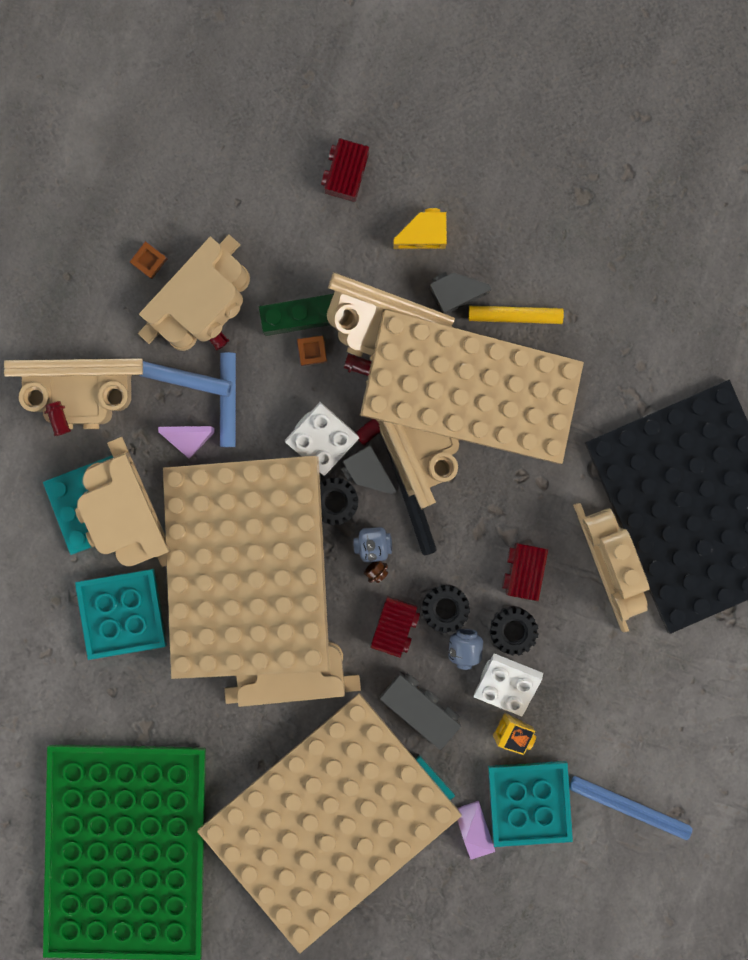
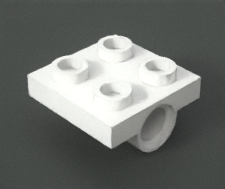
M319 402L311 412L309 411L301 418L295 426V430L285 439V443L302 457L318 456L319 472L325 476L356 443L359 436L324 404Z
M494 653L483 669L474 698L523 716L542 681L543 673Z

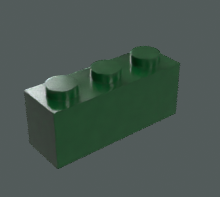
M334 294L259 306L264 335L271 336L330 326L327 312Z

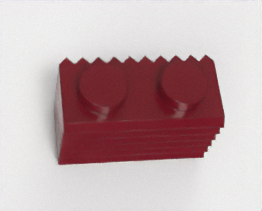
M339 138L337 146L332 145L328 159L332 161L330 171H324L321 185L325 186V194L356 202L369 156V146Z
M515 543L514 548H509L507 563H511L509 574H504L502 589H506V595L539 601L549 549Z
M387 596L370 648L401 658L402 652L407 653L412 638L408 637L410 628H416L420 613L416 612L417 606Z

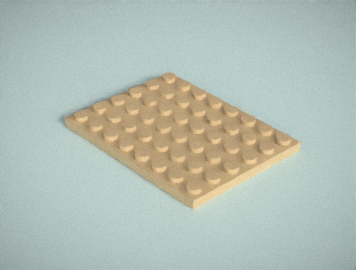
M306 456L163 468L166 545L169 547L166 557L171 679L330 671L319 457Z
M358 693L202 825L197 832L300 954L456 822L462 814L364 697Z

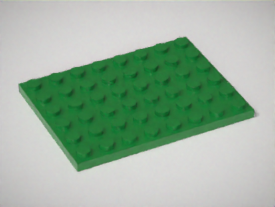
M94 745L47 746L43 958L202 959L204 839L197 831L205 824L206 748Z

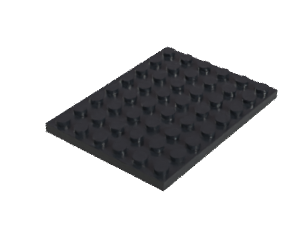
M730 380L584 442L621 528L626 529L632 539L649 584V592L667 633H674L748 600V420Z

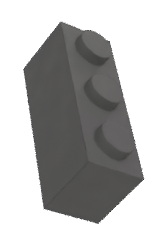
M399 672L380 694V700L439 750H442L461 727L460 721L457 720L460 716L449 706L444 709L437 702L440 699L427 689L426 692L421 690L417 686L419 681L407 672L404 675Z

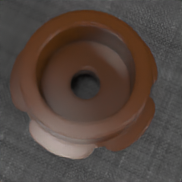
M381 561L372 562L364 571V574L369 578L368 582L372 583L375 581L379 583L388 575L386 571L388 564H384Z

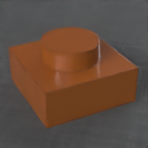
M145 241L130 263L153 279L168 259Z
M323 335L297 339L301 366L327 362Z

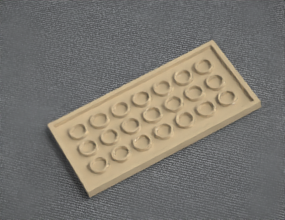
M384 310L360 416L556 464H563L584 362Z

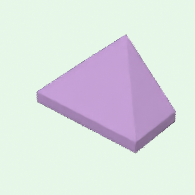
M212 426L158 427V432L190 459L215 433V428Z
M479 801L458 807L457 809L462 814L458 819V824L470 859L472 860L495 852Z

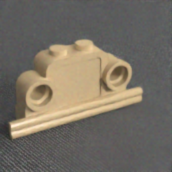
M228 235L218 244L210 236L139 313L148 323L138 334L150 344L160 333L169 341L171 346L180 351L192 348L197 339L205 342L216 337L221 332L222 326L240 311L243 303V297L240 292L244 291L250 283V274L247 269L231 256L240 246V243Z
M334 272L328 286L329 289L335 290L327 312L328 322L339 331L338 338L341 343L348 346V353L359 357L366 353L371 355L370 360L373 358L384 310L452 327L455 320L452 316Z
M143 359L5 360L4 376L22 377V388L19 392L21 406L31 412H43L47 422L50 423L48 414H44V411H46L45 405L61 401L62 406L65 405L63 410L71 430H73V425H83V429H99V424H106L111 420L112 411H121L130 405L131 376L143 375Z
M377 420L380 424V432L408 495L415 494L421 509L436 503L430 487L450 481L456 476L458 463L452 455L459 449V440Z
M123 437L112 440L107 444L113 458L101 463L92 464L83 476V484L88 491L79 498L78 508L75 509L76 515L80 523L85 522L89 531L86 533V537L90 546L96 547L100 553L110 554L116 551L117 560L125 566H133L153 557H158L162 567L167 566L166 553L169 552V547L166 545V535Z
M576 503L573 506L621 632H628L626 620L647 611L648 603L644 592L649 590V584L632 539L626 529L618 526L610 508L585 516L581 503Z
M328 642L330 671L236 676L237 687L224 688L226 704L238 703V706L242 707L343 697L345 692L361 691L360 675L344 676L342 649L337 644Z

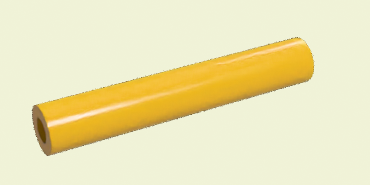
M469 305L468 321L563 324L564 318L563 308Z

